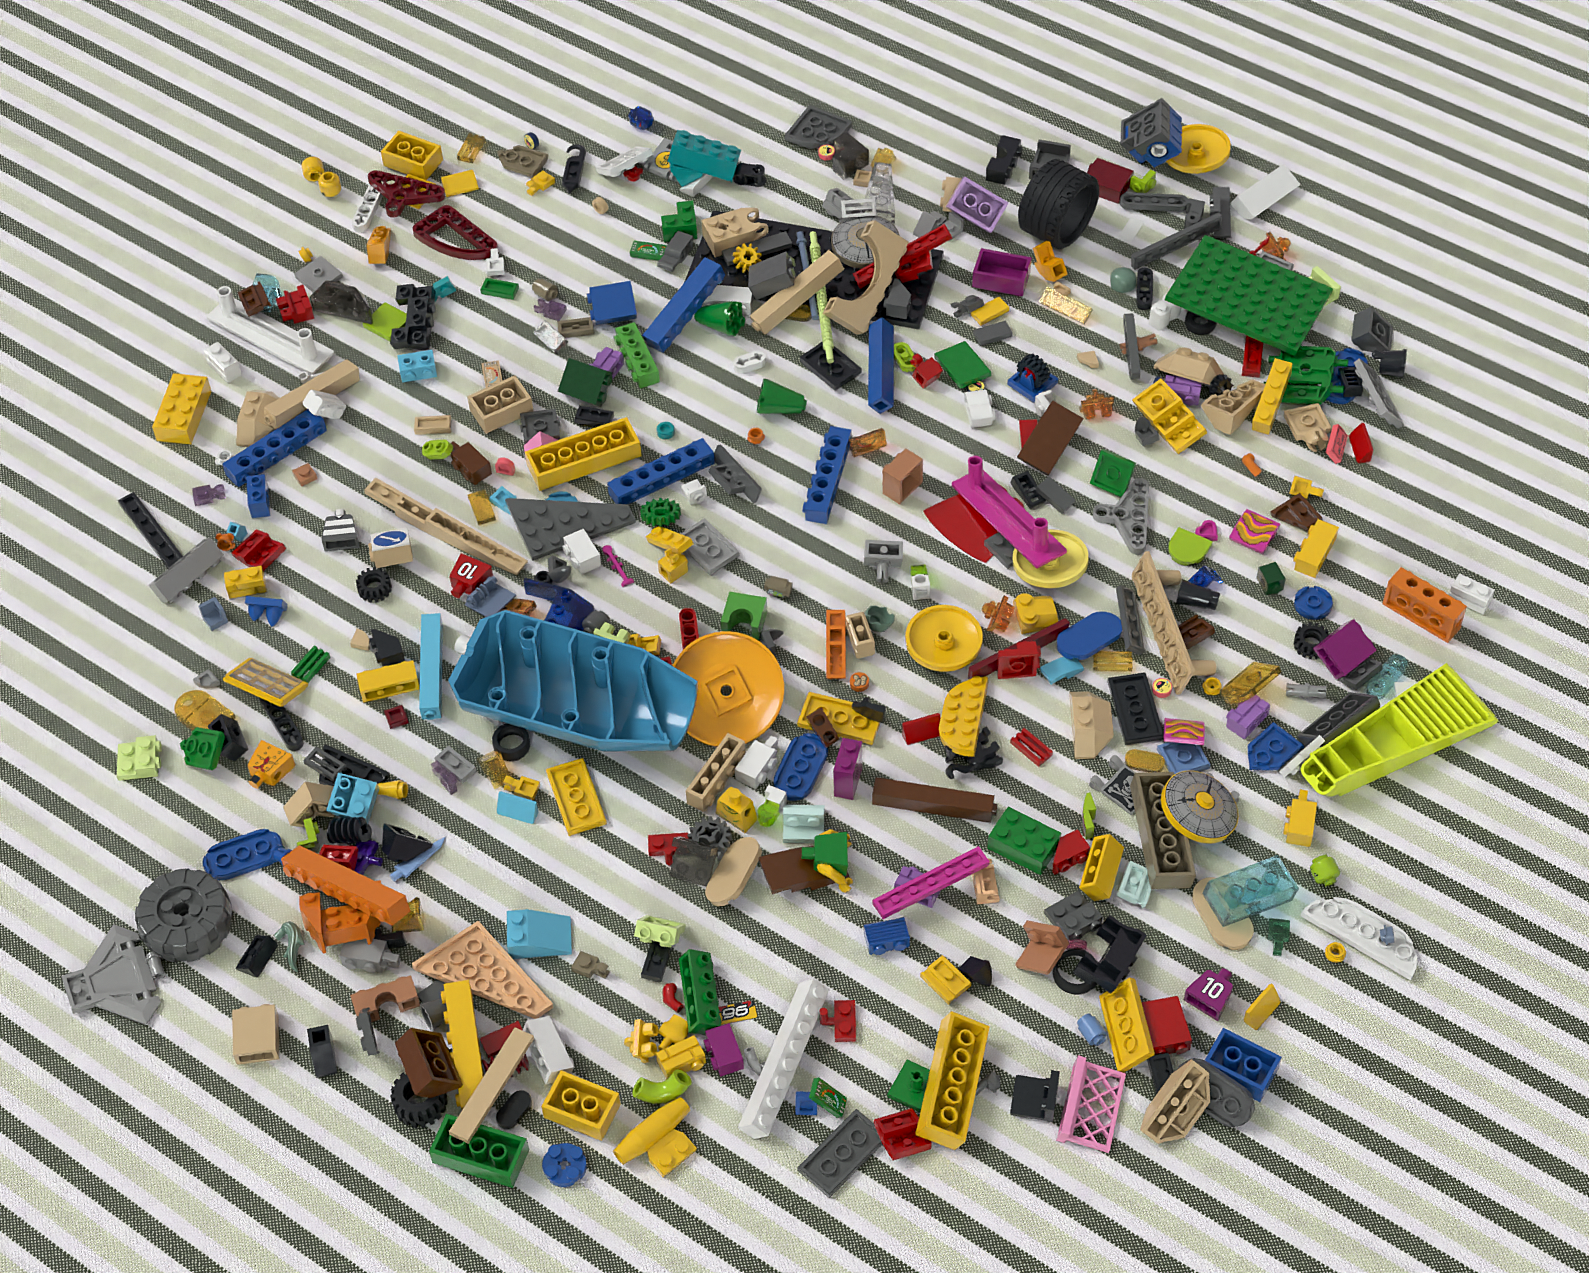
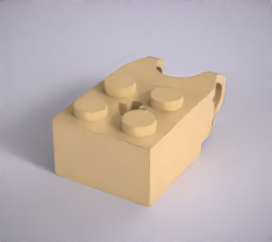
M740 208L701 220L702 235L714 257L721 256L722 250L758 240L768 233L767 224L754 223L759 218L758 208ZM755 212L753 217H748L750 213ZM760 228H764L762 232L756 233Z

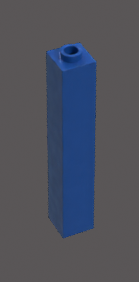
M880 318L869 325L868 406L879 414L894 406V326L884 318Z

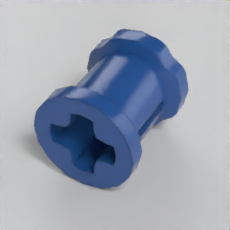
M276 844L271 848L269 857L272 861L280 862L283 866L281 858L292 850H287L283 845Z

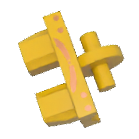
M641 1019L635 1020L634 1031L631 1032V1037L624 1039V1045L630 1047L632 1056L640 1059L642 1063L649 1062V1057L656 1055L657 1046L655 1043L650 1042V1037L658 1035V1026L654 1023H645Z

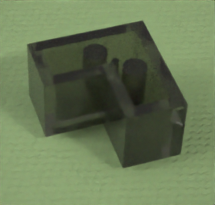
M848 132L834 140L833 172L843 180L856 173L857 169L861 170L869 165V149Z

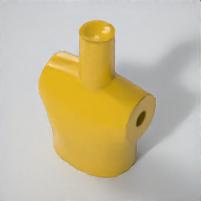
M674 1014L670 1020L661 1025L658 1033L664 1039L658 1046L659 1051L669 1047L671 1043L676 1044L687 1038L689 1031L688 1023L685 1019Z

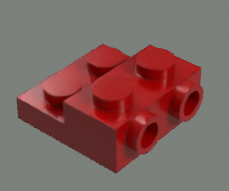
M931 251L899 267L895 271L897 279L904 283L918 279V273L933 269Z
M1023 641L1016 643V649L999 650L997 678L1009 679L1036 676L1037 668H1040V645H1037L1036 641Z

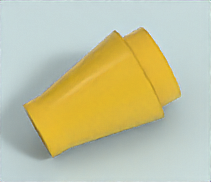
M397 780L378 783V795H385L399 800L407 797V782Z

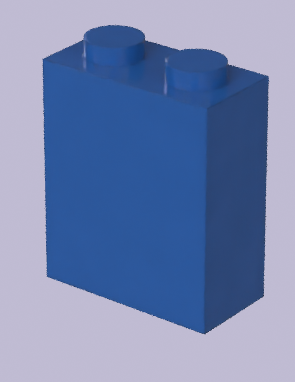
M631 281L589 287V293H586L588 304H592V310L589 311L591 321L595 320V325L637 319Z

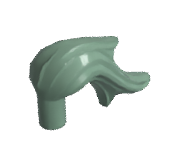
M288 921L283 923L273 936L279 941L286 934L288 935V947L283 957H288L289 965L295 972H298L297 953L299 946L304 945V940L300 928L295 923Z

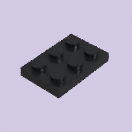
M823 342L800 356V362L834 391L862 373V368L835 346L833 348L834 362L831 364L827 363L826 351L823 349Z

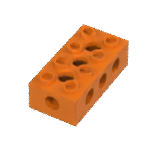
M1402 567L1388 581L1383 605L1446 643H1449L1460 630L1467 608L1461 601L1454 599L1444 591L1439 590L1429 582L1422 580Z

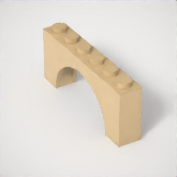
M876 220L867 222L860 236L868 244L874 257V275L869 287L860 297L852 301L839 297L830 298L822 313L856 335L863 334L868 330L869 322L877 312L876 307L884 298V291L890 285L891 277L900 265V258L907 251L908 241Z

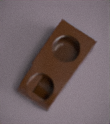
M822 707L806 716L807 723L819 737L825 748L840 740Z

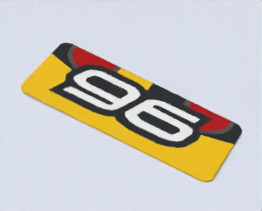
M753 1000L719 1007L721 1025L757 1017Z

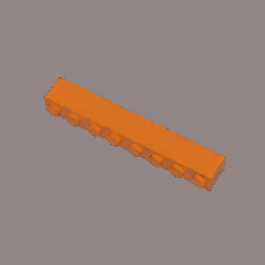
M300 845L281 858L284 866L283 871L288 877H293L315 890L318 889L327 896H332L340 902L351 905L354 909H359L367 915L379 919L381 922H386L393 926L411 912L406 895Z

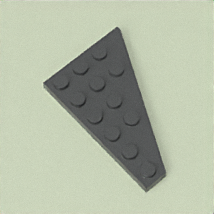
M505 499V503L532 561L563 550V537L581 529L585 530L591 540L636 523L629 505Z

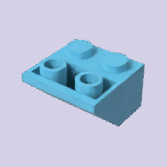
M338 773L326 811L341 818L364 817L367 823H369L379 791L377 782Z

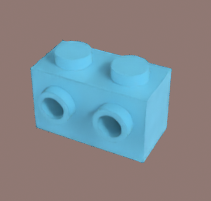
M433 350L397 355L402 383L437 377Z

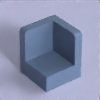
M216 597L198 606L204 622L211 631L228 623L225 611Z

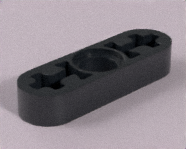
M1144 267L1140 268L1137 272L1136 306L1140 310H1149L1152 307L1153 271ZM1147 287L1149 290L1143 291L1140 288Z

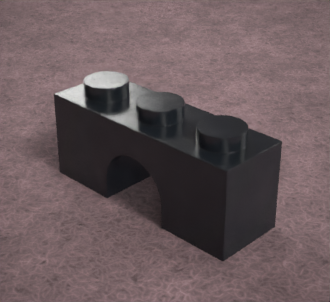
M1005 135L1001 136L997 145L996 158L991 157L986 167V181L1002 185L1006 184L1007 179H1010L1012 176V169L1017 166L1018 157L1022 155L1021 139Z

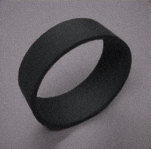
M1070 949L1063 952L1053 969L1054 981L1061 990L1069 994L1079 995L1091 991L1097 983L1094 981L1090 985L1086 982L1081 984L1070 983L1063 979L1058 971V963L1069 956L1083 957L1086 953L1094 958L1089 952L1082 949Z

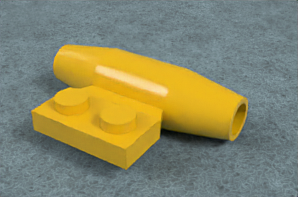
M679 1097L657 1109L633 1128L613 1150L617 1160L621 1164H625L647 1152L649 1162L664 1178L696 1152L697 1148L683 1132L675 1130L676 1126L690 1112L687 1102Z

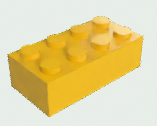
M173 373L152 426L157 441L192 444L211 394V387L207 377Z

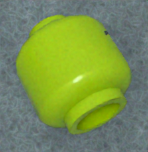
M1325 854L1312 860L1310 871L1317 884H1325L1327 887L1337 882L1336 878L1340 875V870L1333 857H1328Z

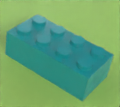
M677 130L667 162L732 182L741 149L733 145L722 144L717 140L706 139L701 135L690 134L685 130Z

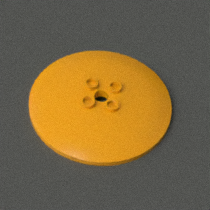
M731 631L707 634L690 643L678 655L672 665L698 681L696 704L687 734L701 743L718 747L726 734L729 733L745 741V744L764 734L779 715L784 700V679L781 668L771 651L751 636ZM724 686H729L732 688V692L730 695L724 696L721 694V689Z

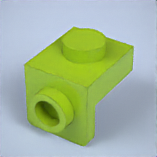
M1150 169L1142 179L1132 176L1130 190L1136 193H1147L1150 189H1153L1157 182L1155 180L1156 172Z
M312 818L303 820L308 839L297 842V846L300 845L308 850L315 848V844L319 843L317 834L320 833L318 823L313 822Z

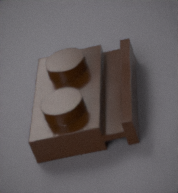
M260 281L258 285H251L238 292L248 317L264 310V307L267 305L271 306Z
M1194 615L1178 625L1187 650L1215 633L1214 627L1205 620L1199 619L1198 615Z

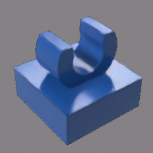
M796 1091L795 1115H817V1103L809 1098L810 1092Z

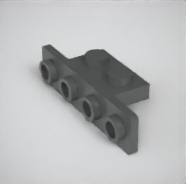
M1213 187V194H1210V204H1213V206H1210V216L1218 212L1222 215V228L1213 232L1214 238H1231L1230 187Z
M721 444L717 445L714 452V461L717 465L710 466L708 472L729 495L743 492L752 503H756L762 488Z

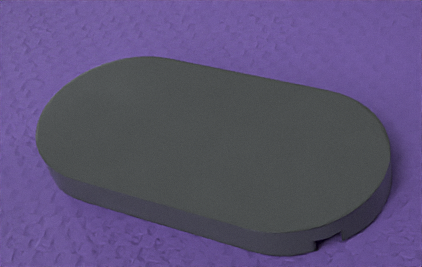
M1193 1058V1061L1209 1072L1210 1103L1203 1112L1227 1127H1238L1247 1123L1252 1118L1255 1109L1251 1093L1244 1086L1207 1061ZM1189 1059V1060L1183 1062L1177 1069H1179L1181 1066H1183L1185 1063H1187V1062L1190 1061L1191 1059Z

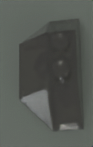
M326 280L310 296L313 311L363 323H373L365 295L354 286Z

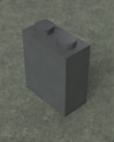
M787 252L749 266L748 288L756 300L794 285V277H796L794 259L789 257Z

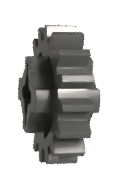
M712 816L709 817V820H705L704 817L701 818V823L695 821V827H690V833L687 835L689 846L693 849V853L699 852L700 857L707 854L708 858L711 857V854L718 857L719 851L725 853L724 847H730L729 841L732 840L730 826L727 827L726 821L721 822L719 817L713 820Z

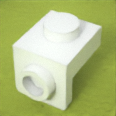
M1051 390L1041 392L1035 396V409L1040 417L1043 416L1052 402L1053 392Z

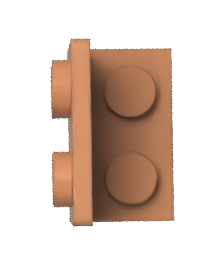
M1027 920L1023 928L1031 941L1015 965L1019 969L1048 975L1069 945V942L1060 927Z

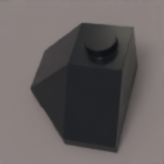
M386 823L383 825L382 851L388 856L387 859L391 861H408L432 848L433 843L425 837L418 835L416 838L415 834L410 833L404 828Z

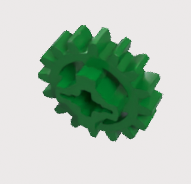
M659 498V500L652 499L651 502L647 501L646 505H642V509H640L642 521H646L647 525L652 523L653 527L656 525L662 527L663 524L669 526L670 523H676V520L680 519L681 507L675 500L669 501V498L662 500V498Z

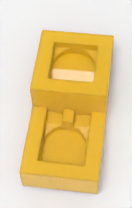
M632 634L628 644L643 648L653 655H660L662 639L659 635L641 638L639 634Z

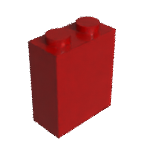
M1173 996L1141 1002L1155 1055L1165 1053L1183 1054L1189 1051L1192 1039L1179 997Z

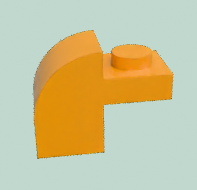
M1045 241L1033 248L1037 260L1034 263L1035 267L1046 280L1055 282L1068 275L1063 259L1055 257L1050 241Z

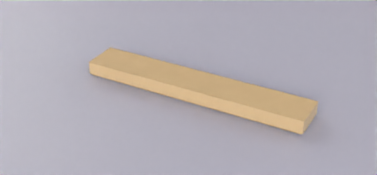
M518 1028L513 1029L449 1130L451 1136L469 1144L533 1042V1035Z

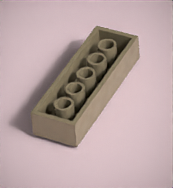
M1174 772L1135 773L1130 785L1151 889L1191 888L1196 877L1189 839L1171 825L1161 805L1162 789L1167 781L1175 775Z

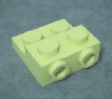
M156 735L136 737V742L118 744V781L158 776V768H161L159 752H162L161 741L157 740Z
M646 915L637 920L634 936L639 937L642 942L652 943L653 940L660 942L659 945L672 947V945L679 943L680 934L685 932L686 924Z

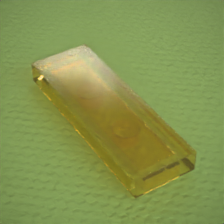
M1049 287L1045 289L1039 300L1040 304L1085 325L1093 311L1091 307Z

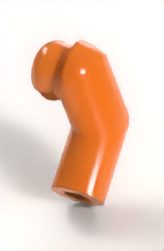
M1248 453L1243 456L1242 463L1256 477L1262 470L1254 462V455Z

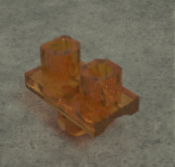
M1271 232L1266 233V237L1269 236L1270 239L1268 244L1261 248L1262 251L1268 252L1273 249L1269 254L1286 261L1283 251H1289L1291 241L1288 238L1278 237L1277 242Z
M1092 389V395H1086V400L1081 401L1079 410L1083 412L1086 420L1095 418V410H1101L1102 417H1110L1112 415L1114 398H1104V393L1098 394L1097 389Z
M1003 595L1001 602H998L996 606L994 601L983 605L982 612L985 614L984 617L986 619L992 617L987 631L992 633L994 629L1005 632L1010 621L1001 616L1004 615L1010 618L1015 610L1014 606L1007 603L1009 597Z

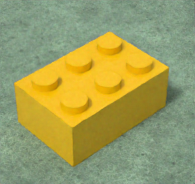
M398 131L381 150L383 166L427 180L443 161L440 145Z
M560 1070L541 1108L545 1119L602 1141L621 1102L619 1093Z

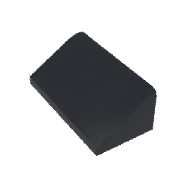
M256 935L235 969L250 976L259 977L278 944L270 936Z

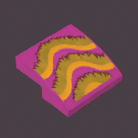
M1246 509L1231 532L1229 540L1264 554L1281 524Z
M1164 718L1163 738L1165 742L1204 745L1205 728L1203 721Z

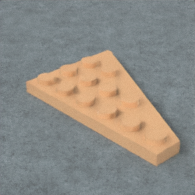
M479 921L412 963V968L415 971L445 983L469 979L472 994L534 1019L541 1017L553 1008V1003Z

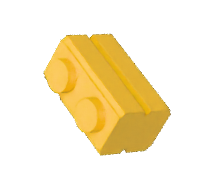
M262 566L224 572L225 587L229 599L267 592Z
M695 1035L656 1052L657 1063L666 1080L675 1070L679 1069L684 1072L697 1071L706 1063L705 1053Z

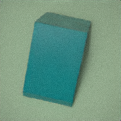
M669 163L670 171L682 187L703 176L701 172Z

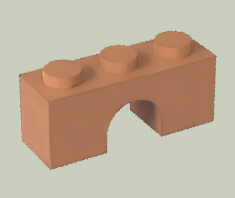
M411 975L399 977L389 983L378 984L376 987L367 990H359L355 994L350 995L356 1016H359L360 1010L369 1007L372 1022L380 1020L378 1010L385 1002L391 1001L396 1003L400 1013L420 1006Z

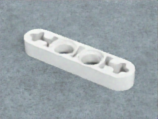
M370 184L352 219L353 229L356 232H364L368 229L383 198V195ZM369 199H375L373 202H367ZM363 211H370L367 214H362Z

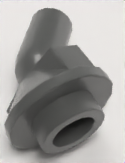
M995 1071L985 1075V1078L978 1082L975 1095L977 1096L986 1087L988 1090L996 1093L997 1088H1000L1001 1084L1000 1076L996 1075Z

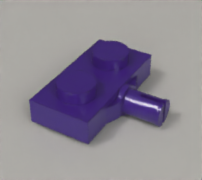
M368 840L367 842L356 843L358 857L355 872L363 875L370 864L381 866L383 859L374 857L379 847L376 841Z

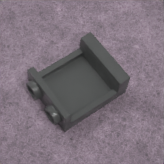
M1039 139L1034 160L1029 167V179H1032L1045 163L1053 159H1061L1069 163L1071 145Z

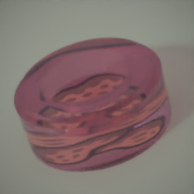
M1068 940L1067 950H1087V942L1085 940Z

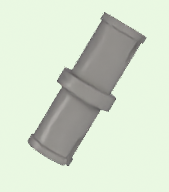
M1287 683L1286 696L1326 699L1327 686L1309 685V683H1305V685Z

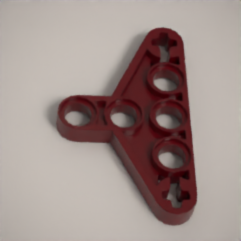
M373 170L368 173L369 184L388 199L385 206L386 214L392 218L398 217L406 205L441 202L446 197L445 189L440 185L379 170ZM395 181L393 184H388L387 182ZM406 184L411 185V186L408 187V188L402 187L403 185H406ZM420 188L426 189L423 192L418 191ZM398 196L404 197L403 199H396ZM393 207L398 208V209L395 210V211H390V210H389L390 208H393Z

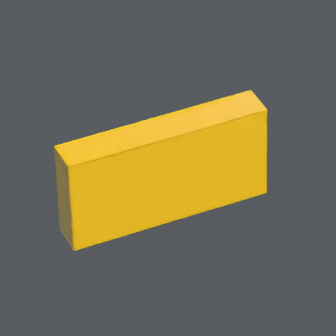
M997 297L985 303L984 306L972 311L971 316L982 326L1008 312L1009 306L1000 297Z

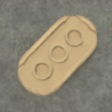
M752 837L741 838L732 843L725 851L705 890L707 899L713 905L725 906L729 904L728 901L737 899L742 893L759 861V857L762 855V849L756 839Z
M1215 877L1200 880L1193 889L1192 901L1215 942L1222 947H1229L1231 950L1246 947L1251 941L1254 927L1231 886L1224 880Z

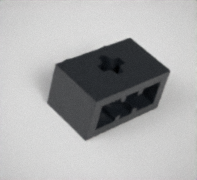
M220 714L208 725L210 730L224 733L225 739L221 756L236 761L249 750L238 721Z

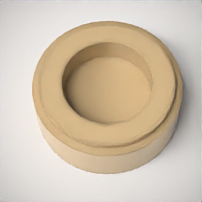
M597 197L592 201L593 208L599 214H604L608 211V205L603 198Z

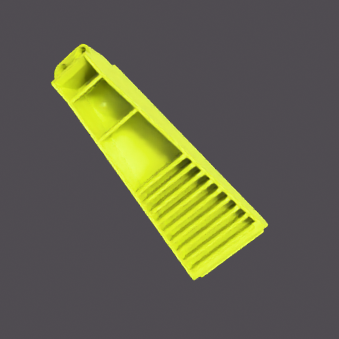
M1445 663L1328 744L1309 754L1311 757L1301 766V773L1317 793L1328 797L1342 796L1492 727L1498 722V719L1456 671Z

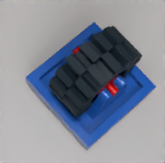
M1032 353L1018 362V372L1008 379L1007 385L1035 403V396L1053 388L1058 383V378L1048 372L1050 369L1046 367V362H1042V358L1039 359L1038 355Z

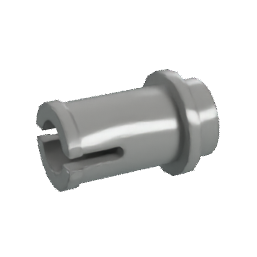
M150 952L146 955L145 962L149 964L152 978L160 979L165 976L161 963L162 956L155 952Z

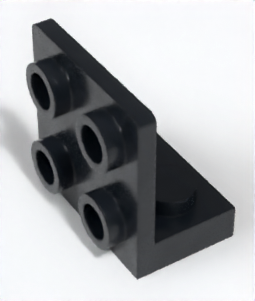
M1051 1070L1050 1078L1046 1079L1016 1075L1010 1115L1053 1122L1060 1071Z

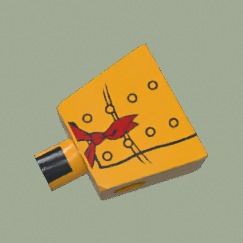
M261 740L248 763V769L252 776L248 781L249 784L256 789L263 782L271 786L276 785L295 767L293 755Z

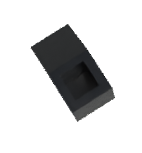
M376 629L371 630L372 638H369L372 649L376 648L377 650L374 654L378 664L381 663L383 667L405 661L398 637Z
M323 1025L307 1029L316 1078L337 1074L333 1038L329 1026Z

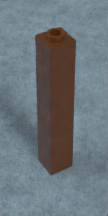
M875 778L872 805L991 823L992 815L996 816L998 804L994 803L995 795Z

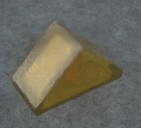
M492 751L477 758L479 765L494 789L505 785L503 781L506 775L510 776L499 752Z
M416 897L408 903L411 912L392 926V933L403 931V933L424 931V912L420 898Z

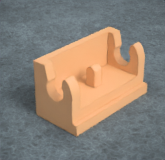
M989 858V866L972 874L977 904L996 903L1000 900L994 864H992V859Z

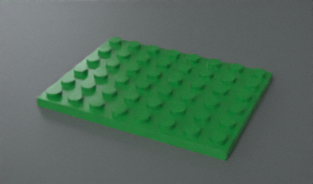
M1204 235L1166 294L1165 301L1296 356L1331 296L1333 289L1294 271Z

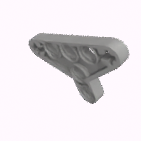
M1143 478L1135 479L1116 505L1099 504L1093 510V519L1095 521L1115 524L1129 551L1135 555L1144 553L1146 549L1149 483ZM1138 486H1142V493L1138 492ZM1141 499L1144 501V503L1137 504L1135 503V500ZM1104 511L1106 515L1099 516L1097 512ZM1118 512H1122L1125 514V516L1117 517L1115 514ZM1135 514H1142L1144 517L1141 518V519H1138V518H1135L1134 515H1135ZM1135 528H1140L1143 530V532L1135 533L1133 530ZM1136 540H1139V547L1135 545Z

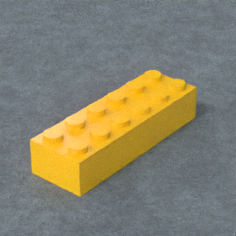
M627 417L525 451L527 467L539 491L642 456L640 441Z
M953 1011L941 1020L916 1130L917 1136L956 1150L966 1141L990 1026Z

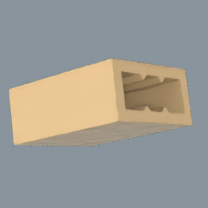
M263 1004L251 1008L241 1007L232 1010L233 1057L236 1064L279 1059V1017L275 1004Z

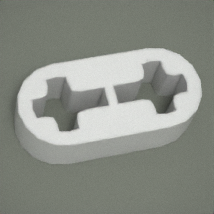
M753 351L736 357L733 361L734 370L739 374H743L764 367L766 364L765 353Z

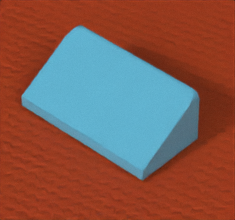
M502 791L499 792L497 814L529 824L534 823L539 813L536 801Z

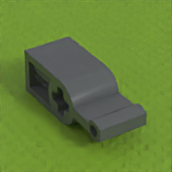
M677 231L666 246L664 255L657 262V267L673 272L678 263H682L693 249V236Z

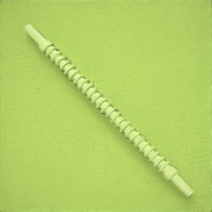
M812 231L810 232L811 262L814 263L821 257V251L817 241V234ZM824 286L816 292L823 349L826 351L827 363L831 364L834 362V343L830 318L822 314L828 303L826 287Z

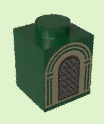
M1276 562L1258 567L1256 579L1266 595L1276 594L1284 589L1286 578Z

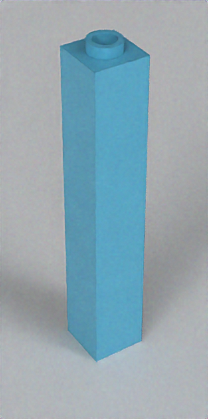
M440 613L421 614L419 710L421 718L428 720L441 718L443 623Z

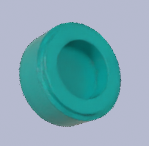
M662 422L656 428L657 436L661 439H670L675 434L674 425L670 422Z

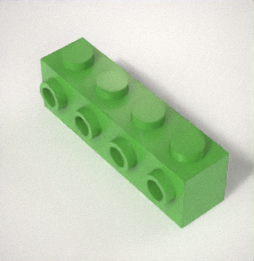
M633 322L615 328L614 342L616 346L620 347L619 351L626 359L625 364L628 371H632L633 382H637L640 389L660 383L659 370L636 323Z

